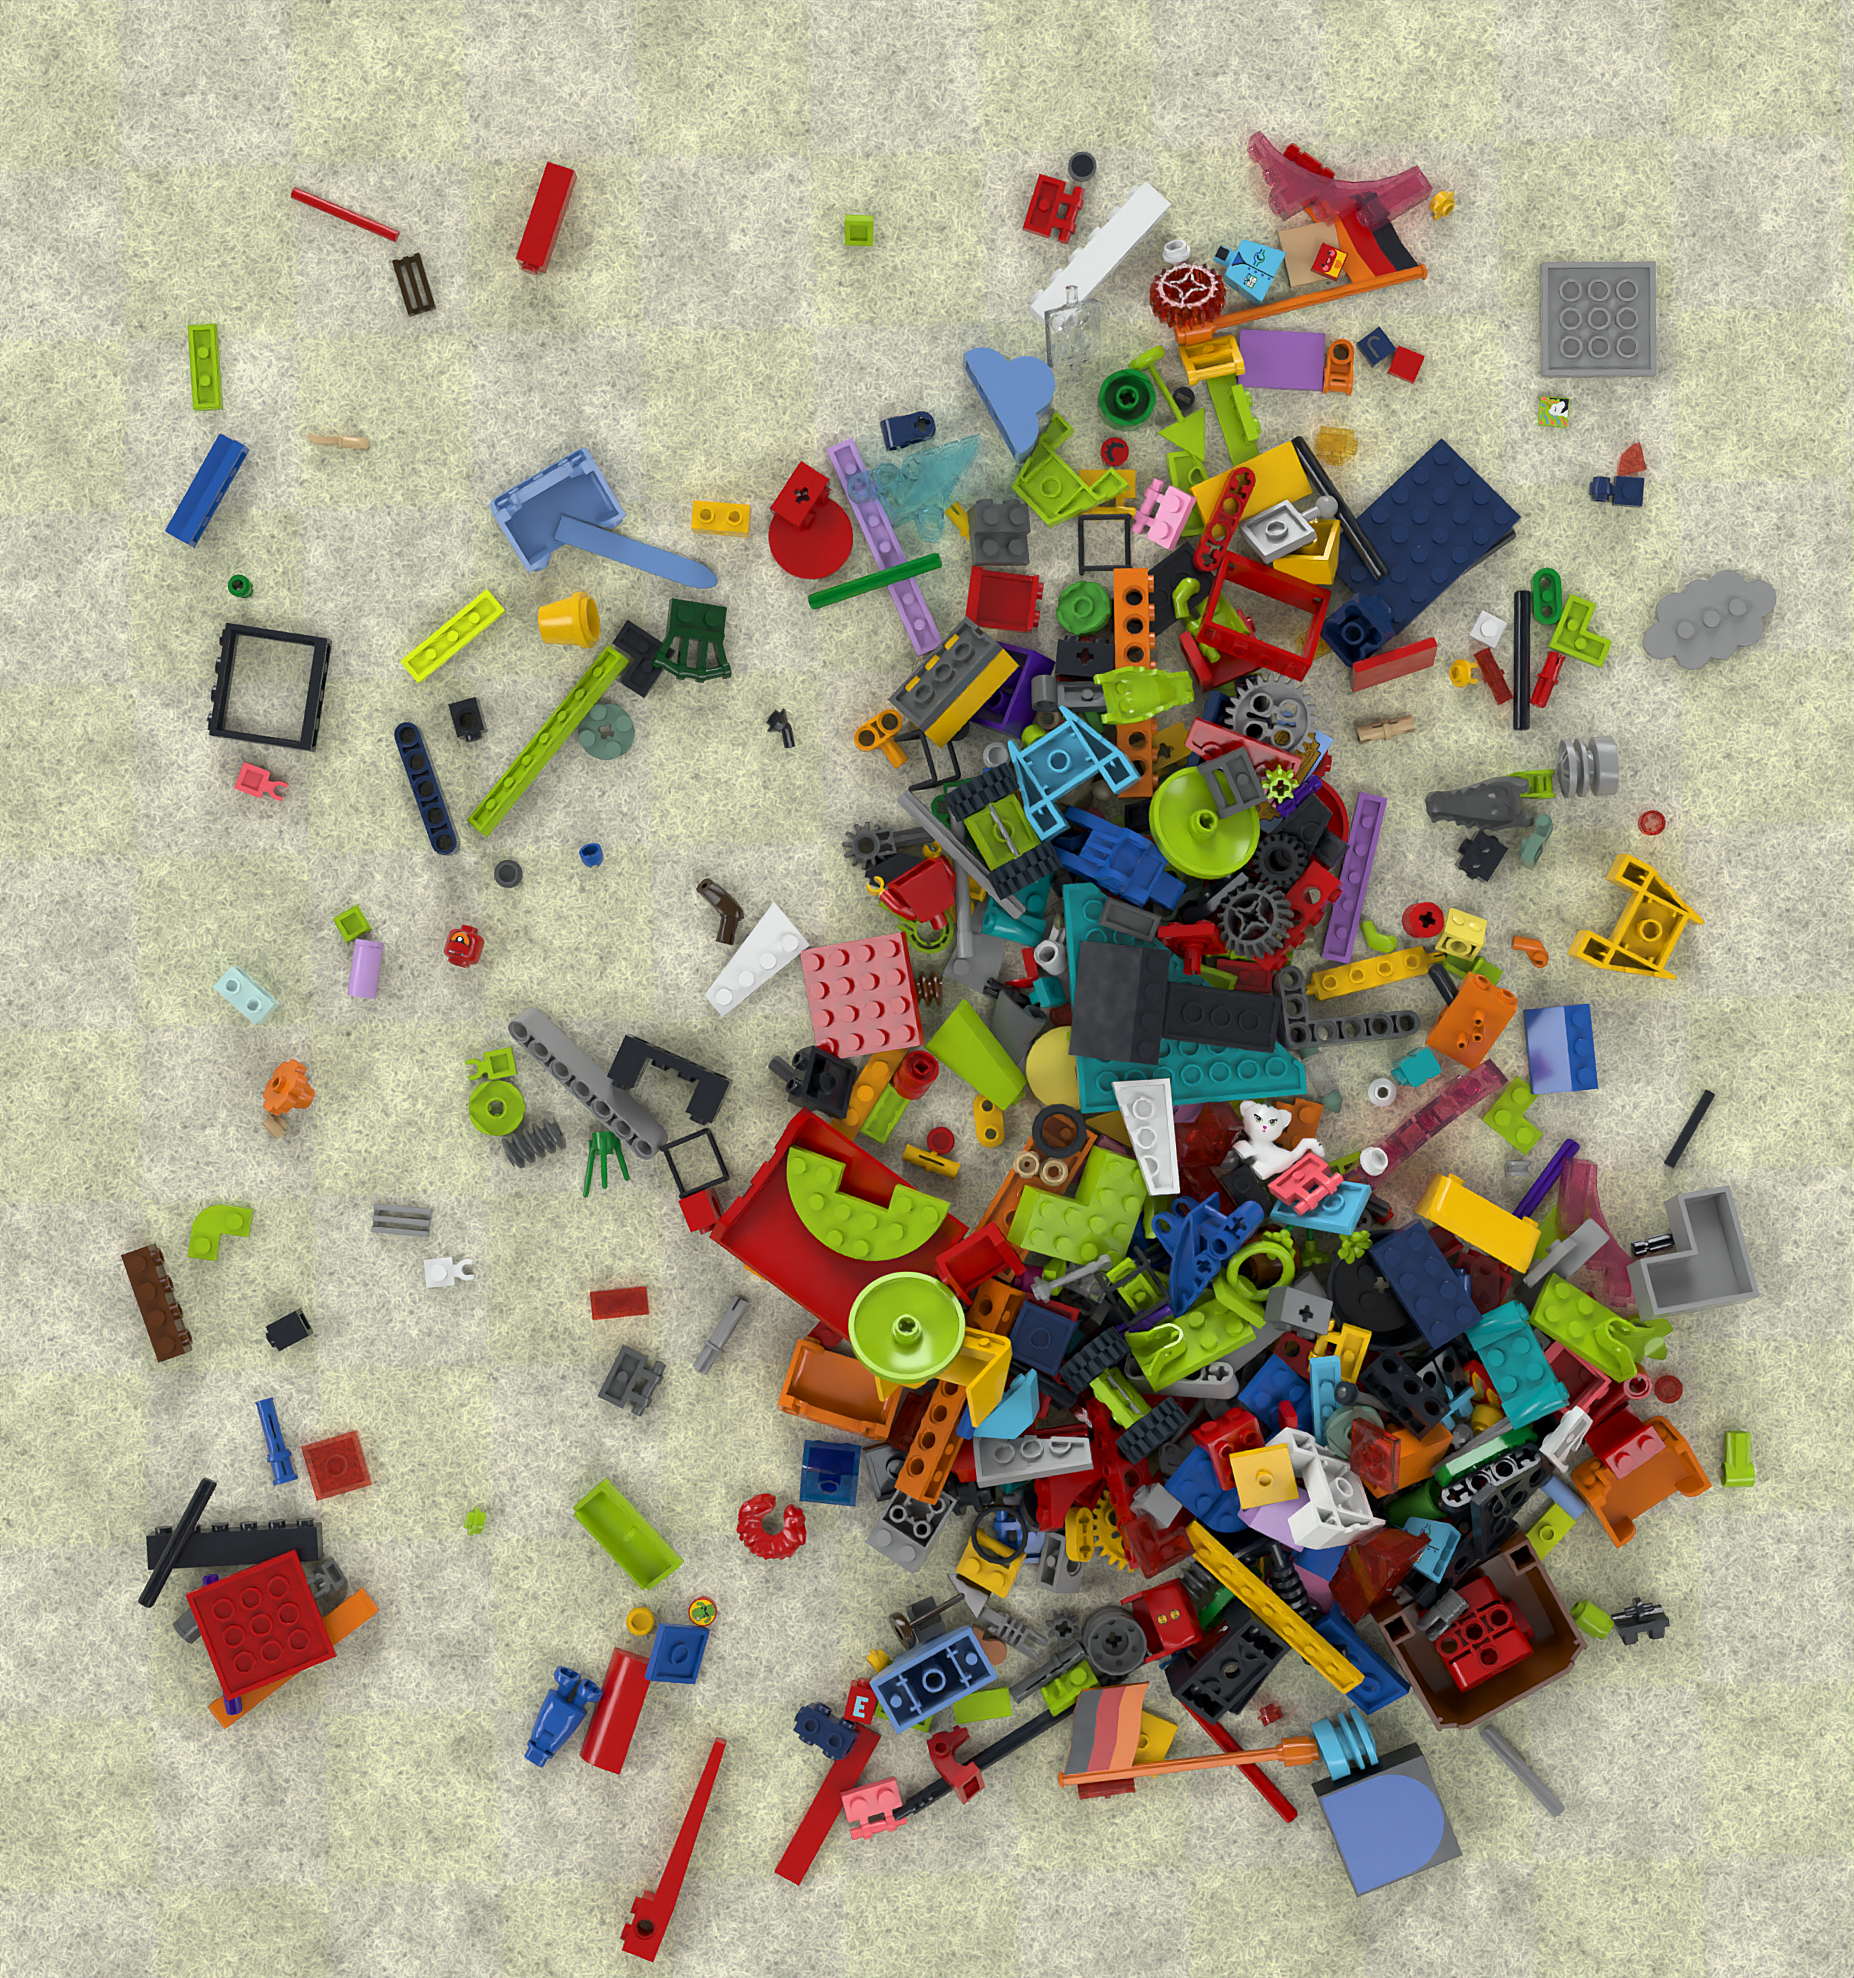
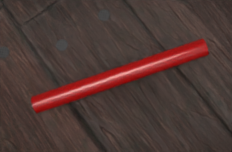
M296 187L292 190V199L393 242H396L400 232Z

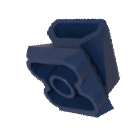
M1357 592L1323 622L1320 636L1342 662L1352 668L1353 663L1369 658L1395 636L1391 622L1396 613L1381 595L1376 594L1368 598Z

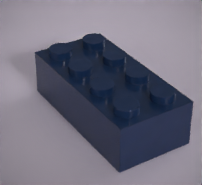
M1413 1219L1367 1249L1426 1343L1432 1349L1436 1350L1483 1319L1420 1220Z

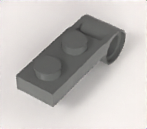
M1039 675L1031 680L1032 708L1035 711L1062 713L1059 709L1062 705L1072 712L1107 711L1102 685H1095L1094 681L1057 682V679L1050 675Z

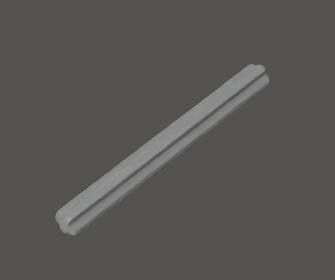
M906 790L899 796L898 803L1013 919H1018L1026 911V907L1013 894L1000 901L986 876L991 872L912 792Z

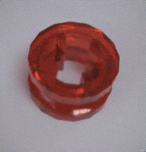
M1655 810L1644 812L1638 819L1639 830L1647 836L1660 834L1666 825L1663 814ZM1649 815H1652V819H1658L1659 823L1655 825V831H1651L1652 828L1647 829L1645 826Z

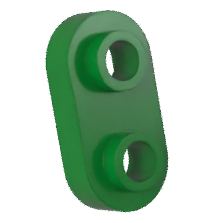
M1542 568L1531 578L1532 615L1537 623L1544 626L1557 622L1563 612L1561 578L1558 572L1552 568ZM1542 578L1548 579L1550 583L1548 588H1543L1540 585ZM1544 606L1551 609V615L1548 617L1542 614Z

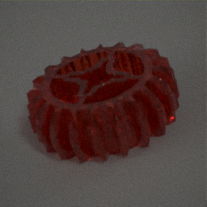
M1183 261L1181 266L1172 264L1170 270L1162 268L1161 275H1155L1154 283H1151L1149 304L1154 316L1158 317L1160 323L1167 322L1169 328L1175 325L1178 326L1180 331L1183 327H1189L1192 331L1194 326L1198 325L1203 328L1205 322L1213 323L1214 318L1220 316L1226 303V287H1224L1222 277L1217 275L1215 268L1208 269L1206 263L1197 266L1195 261L1191 265H1186Z

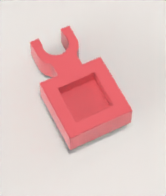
M244 761L234 789L260 799L263 792L266 791L272 798L282 801L283 797L276 795L274 788L277 785L287 788L288 783L280 780H268L271 771Z

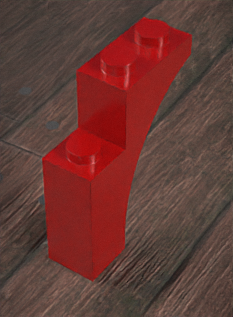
M1090 1442L1094 1469L1036 1479L1035 1492L1038 1494L1036 1519L1039 1523V1532H1051L1063 1528L1068 1510L1077 1496L1096 1480L1105 1478L1102 1473L1100 1453L1094 1442ZM1117 1447V1453L1121 1457V1449Z

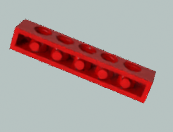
M1097 1398L1087 1400V1416L1094 1430V1443L1099 1450L1102 1460V1473L1107 1479L1110 1491L1109 1500L1115 1509L1116 1525L1123 1539L1125 1547L1124 1556L1129 1563L1130 1570L1173 1559L1166 1529L1153 1531L1130 1509L1135 1500L1133 1498L1135 1492L1143 1485L1153 1484L1147 1458L1144 1457L1137 1464L1133 1465L1123 1452L1120 1457L1117 1453L1118 1446L1115 1442L1130 1428L1126 1429L1124 1426L1119 1425L1114 1420L1112 1411L1105 1403L1100 1402ZM1110 1419L1114 1423V1429L1110 1426ZM1125 1474L1129 1479V1485L1125 1482ZM1140 1531L1144 1535V1542L1140 1538Z

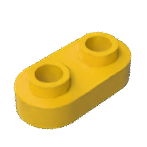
M979 1093L973 1101L977 1139L981 1145L987 1148H994L1002 1143L1005 1136L1002 1110L993 1102V1107L990 1111L983 1110L982 1103L989 1099ZM992 1128L996 1131V1136L993 1139H988L985 1136L987 1129Z

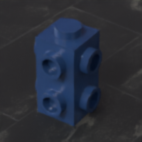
M817 1702V1704L811 1703L806 1707L802 1706L794 1718L797 1724L793 1731L799 1734L798 1738L810 1746L815 1744L822 1748V1753L831 1760L837 1761V1759L843 1760L847 1758L861 1734L860 1731L855 1729L856 1724L851 1720L843 1719V1717L839 1719L831 1714L832 1709L821 1702Z

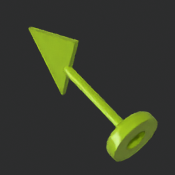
M1162 345L1151 348L1136 357L1127 366L1129 369H1135L1140 372L1149 370L1177 419L1176 423L1157 432V434L1202 462H1205V407L1185 418L1183 417L1154 366L1164 358L1165 350Z

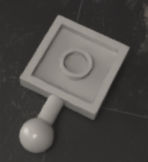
M1325 495L1316 501L1314 507L1299 513L1288 500H1285L1239 523V533L1262 560L1268 564L1316 540L1315 530L1308 522L1318 517L1330 518L1334 516L1338 510V503L1334 497Z

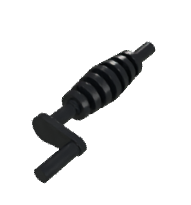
M1271 1540L1268 1542V1547L1274 1561V1565H1272L1270 1570L1273 1576L1275 1594L1315 1630L1308 1592L1302 1580H1300V1576L1295 1570L1292 1561L1285 1560L1279 1541ZM1346 1644L1332 1645L1351 1663ZM1302 1657L1304 1664L1311 1665L1306 1659Z

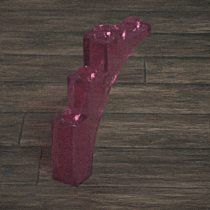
M1260 130L1251 135L1248 142L1247 152L1254 163H1259L1266 183L1270 187L1274 186L1268 198L1269 207L1276 216L1279 215L1283 222L1310 205H1313L1312 210L1315 217L1320 222L1324 221L1327 227L1356 210L1359 223L1363 227L1367 226L1369 231L1373 233L1427 200L1433 189L1418 165L1398 175L1379 180L1358 182L1336 180L1309 172L1291 162L1273 147Z
M1489 1058L1462 1076L1458 1075L1446 1082L1426 1103L1408 1113L1391 1132L1369 1146L1380 1148L1387 1155L1388 1165L1383 1173L1377 1176L1368 1174L1363 1169L1359 1157L1342 1175L1344 1181L1370 1185L1371 1190H1375L1416 1150L1465 1111L1504 1086L1508 1079Z
M1563 1157L1555 1225L1563 1229V1233L1572 1235L1586 1220L1592 1218L1609 1235L1610 1239L1584 1263L1586 1269L1603 1271L1605 1267L1602 1296L1610 1302L1611 1306L1625 1308L1627 1304H1636L1626 1267L1635 1261L1619 1246L1608 1229L1601 1211L1597 1190L1598 1164L1588 1159Z

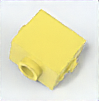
M1450 907L1444 917L1445 926L1438 934L1435 949L1473 962L1479 950L1485 944L1484 935L1488 920Z

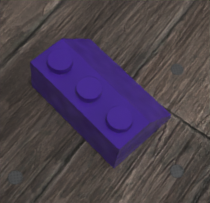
M996 641L1019 667L968 721L1008 737L1022 740L1021 735L1026 727L1032 725L1037 712L1032 708L1031 680L1039 675L1051 676L1056 662L1034 650Z

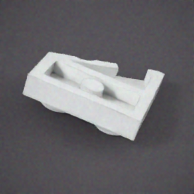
M1576 1405L1572 1410L1564 1414L1561 1424L1557 1429L1545 1437L1539 1450L1555 1467L1565 1473L1569 1467L1564 1462L1570 1449L1573 1451L1578 1450L1593 1420Z

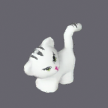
M1248 1099L1243 1100L1240 1104V1114L1243 1117L1242 1128L1248 1135L1249 1141H1237L1232 1145V1148L1242 1159L1252 1156L1255 1161L1250 1165V1168L1261 1180H1265L1273 1174L1285 1172L1303 1157L1307 1149H1311L1320 1159L1325 1158L1326 1151L1324 1146L1315 1138H1303L1293 1151H1288L1273 1144V1141L1281 1135L1282 1130L1291 1121L1292 1113L1289 1111L1278 1110L1274 1106L1262 1103L1256 1104Z

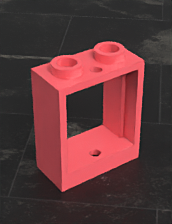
M1550 1337L1549 1340L1552 1342L1543 1351L1549 1364L1565 1349L1596 1377L1568 1408L1564 1407L1558 1411L1564 1415L1577 1405L1588 1414L1590 1411L1588 1406L1595 1399H1601L1608 1392V1385L1612 1380L1601 1370Z

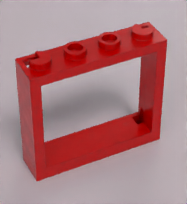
M1226 550L1221 564L1216 570L1195 641L1302 682L1312 666L1332 591ZM1228 563L1235 565L1234 568L1228 566ZM1224 579L1311 613L1301 655H1296L1212 622ZM1317 597L1321 600L1319 602L1317 600H1314V598Z

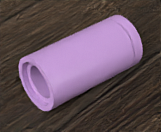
M355 939L347 995L376 999L384 943Z

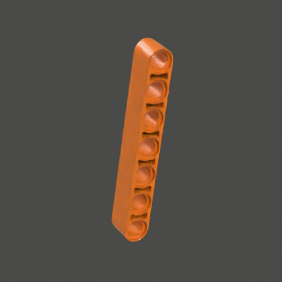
M363 1587L335 1607L332 1612L322 1617L333 1646L380 1610ZM298 1673L240 1696L242 1711L239 1714L227 1715L223 1694L207 1708L225 1730Z

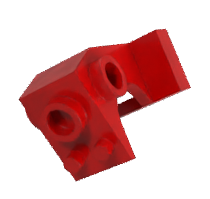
M959 1725L953 1727L952 1732H938L926 1741L934 1768L964 1805L985 1788V1784L979 1768L973 1761L967 1766H963L954 1760L957 1749L970 1738L966 1727L960 1729Z

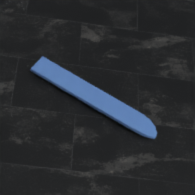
M564 515L560 519L554 540L686 586L709 589L715 587L718 583L714 573L696 561Z

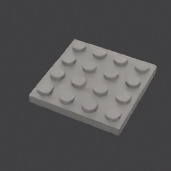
M1656 261L1542 262L1540 264L1541 378L1656 376Z

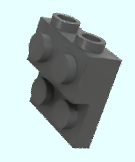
M992 499L976 501V504L967 511L973 566H1026L1029 564L1027 534L1031 532L1028 504H1020L1019 499H1008L1003 501V504H993Z

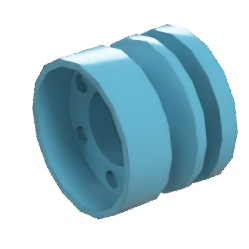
M1355 1706L1348 1709L1352 1722L1347 1723L1341 1711L1338 1713L1340 1726L1334 1728L1328 1717L1310 1724L1333 1781L1351 1775L1348 1761L1354 1759L1361 1770L1365 1769L1362 1755H1367L1372 1766L1378 1764L1374 1738L1366 1720L1359 1714Z

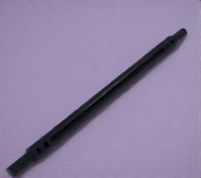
M1147 1651L1143 1659L1150 1657ZM1144 1661L1136 1669L1145 1664ZM1133 1671L1124 1675L1103 1673L1097 1679L1101 1687L1118 1685L1128 1679V1675ZM1076 1703L1056 1716H1053L1050 1710L1047 1709L961 1765L967 1766L973 1761L980 1772L984 1771L1073 1714ZM941 1777L908 1798L906 1804L893 1811L892 1816L897 1821L911 1813L915 1815L953 1790Z

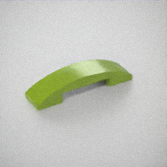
M1128 1257L1108 1272L1106 1276L1112 1284H1115L1136 1270L1137 1267ZM1141 1273L1117 1289L1136 1315L1139 1310L1145 1311L1160 1301V1298ZM1170 1315L1153 1325V1328L1175 1320L1173 1315Z

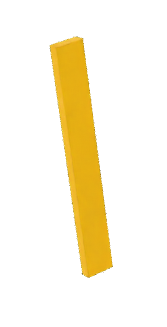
M1194 1520L1177 1534L1175 1540L1340 1692L1345 1695L1362 1683L1365 1676L1200 1524Z

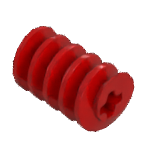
M1431 902L1412 904L1405 909L1402 915L1403 929L1413 938L1434 937L1445 926L1442 910ZM1420 916H1423V919L1427 921L1426 925H1423V922L1419 920Z

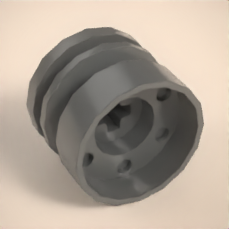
M1104 1605L1095 1609L1083 1624V1645L1092 1663L1100 1671L1109 1675H1124L1133 1671L1142 1663L1146 1654L1147 1640L1138 1621L1127 1609L1118 1605ZM1110 1632H1115L1116 1634L1113 1642L1108 1640Z

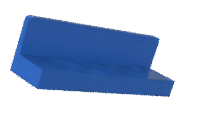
M223 434L218 435L165 530L168 534L195 548L249 452L246 446L236 440L233 441Z

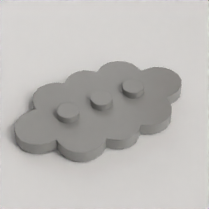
M1733 570L1719 571L1710 578L1709 582L1701 579L1694 580L1685 586L1682 593H1670L1659 600L1655 611L1658 623L1649 627L1644 633L1642 640L1643 648L1654 659L1663 660L1673 656L1679 666L1688 670L1703 667L1710 658L1714 660L1727 659L1733 655L1737 646L1747 647L1759 641L1764 628L1761 617L1771 612L1776 605V592L1766 581L1755 580L1745 583L1742 576Z

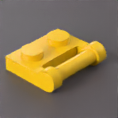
M1233 334L1212 338V340L1185 346V344L1178 346L1179 357L1189 386L1197 385L1198 381L1234 373L1236 376L1245 374L1244 361Z
M977 1528L978 1545L981 1544L1004 1558L1016 1552L985 1534L984 1529ZM970 1536L969 1543L956 1572L1005 1599L1009 1595L1027 1554L1022 1552L1018 1558L1011 1562L1010 1566L989 1563L975 1551Z

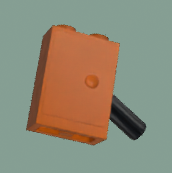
M1441 1422L1420 1441L1403 1425L1396 1426L1394 1423L1387 1425L1385 1431L1388 1435L1377 1439L1360 1475L1361 1481L1370 1490L1366 1497L1371 1511L1377 1510L1392 1492L1433 1475L1431 1467L1443 1459L1453 1438V1435Z

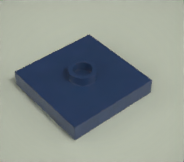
M1025 1300L1009 1337L1012 1347L1011 1358L1056 1377L1078 1322Z

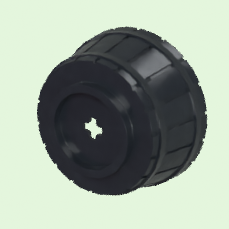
M1372 1230L1368 1232L1370 1233L1368 1239L1373 1242V1246L1396 1230ZM1363 1248L1365 1253L1360 1258H1357L1355 1255V1260L1351 1264H1348L1345 1259H1341L1337 1254L1328 1273L1326 1295L1327 1300L1333 1301L1331 1314L1340 1330H1342L1343 1324L1347 1323L1372 1331L1367 1349L1377 1352H1384L1388 1347L1394 1352H1401L1403 1349L1414 1348L1421 1344L1423 1340L1425 1341L1391 1286L1389 1285L1388 1288H1384V1293L1382 1294L1378 1293V1289H1373L1372 1284L1377 1282L1378 1277H1383L1384 1282H1387L1367 1249Z

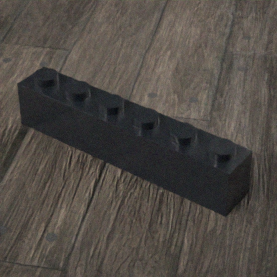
M301 1518L296 1520V1524H286L284 1519L268 1521V1525L257 1526V1521H245L240 1523V1527H229V1523L222 1522L214 1523L211 1525L212 1528L201 1529V1525L196 1524L173 1569L259 1564L293 1549H296L300 1562L319 1561L324 1556L322 1522L314 1523V1518ZM172 1526L155 1527V1531L146 1536L148 1570L155 1569L175 1531L172 1530Z

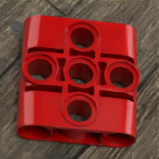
M1484 1576L1456 1591L1469 1605L1466 1613L1459 1615L1432 1642L1461 1692L1479 1685L1533 1653V1649L1489 1576ZM1424 1609L1417 1617L1420 1619L1428 1610ZM1496 1614H1505L1508 1617L1507 1622L1502 1626L1493 1624L1492 1619ZM1478 1627L1482 1629V1636L1477 1640L1468 1638L1467 1633L1471 1628ZM1448 1641H1454L1458 1644L1457 1650L1452 1654L1442 1651L1444 1644ZM1488 1652L1495 1653L1498 1656L1497 1661L1493 1665H1486L1482 1662L1483 1656Z

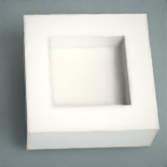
M1482 610L1468 637L1494 649L1507 623Z

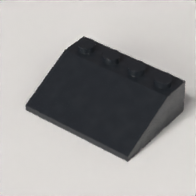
M1080 941L1068 1055L1158 1065L1171 950Z

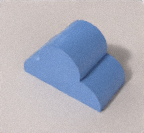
M979 347L967 351L963 354V366L1018 464L1025 460L1035 447L1039 430L1038 420L1048 412L1052 404L1055 390L1054 375L1049 366L1036 357L1021 356L1007 362L999 352L990 348Z
M969 1625L952 1630L945 1635L942 1633L921 1643L918 1642L913 1649L903 1651L895 1658L893 1664L883 1669L871 1679L870 1686L898 1735L992 1682L998 1676ZM928 1674L936 1675L932 1678L927 1677Z

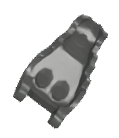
M1510 776L1493 777L1460 789L1429 792L1425 799L1426 812L1430 816L1432 823H1436L1439 820L1455 821L1457 826L1465 825L1467 829L1477 826L1480 831L1490 829L1493 832L1516 826L1530 827L1534 824L1533 814L1522 811L1520 794L1529 791V781L1522 778Z

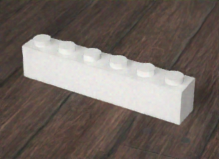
M1147 181L1141 187L1135 185L1126 196L1128 201L1122 208L1117 205L1106 218L1109 222L1102 229L1098 226L1089 235L1087 240L1090 242L1082 250L1078 247L1068 259L1071 263L1064 270L1059 268L1051 276L1049 287L1045 291L1039 289L1029 302L1032 305L1029 312L1054 335L1169 211L1171 203Z

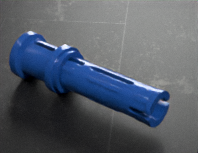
M273 1397L255 1402L269 1450L266 1460L268 1463H271L275 1478L272 1481L273 1486L298 1479V1475L294 1474L290 1460L292 1453L285 1447Z

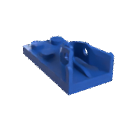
M1335 1599L1331 1603L1329 1613L1314 1621L1315 1631L1330 1645H1347L1352 1665L1365 1677L1361 1684L1345 1695L1365 1714L1370 1715L1408 1694L1411 1685L1356 1634L1353 1625L1341 1613L1339 1607L1340 1600Z

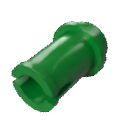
M234 575L228 581V590L235 597L248 598L253 594L254 590L251 589L253 585L244 575ZM243 584V588L241 590H237V588H239L240 585Z

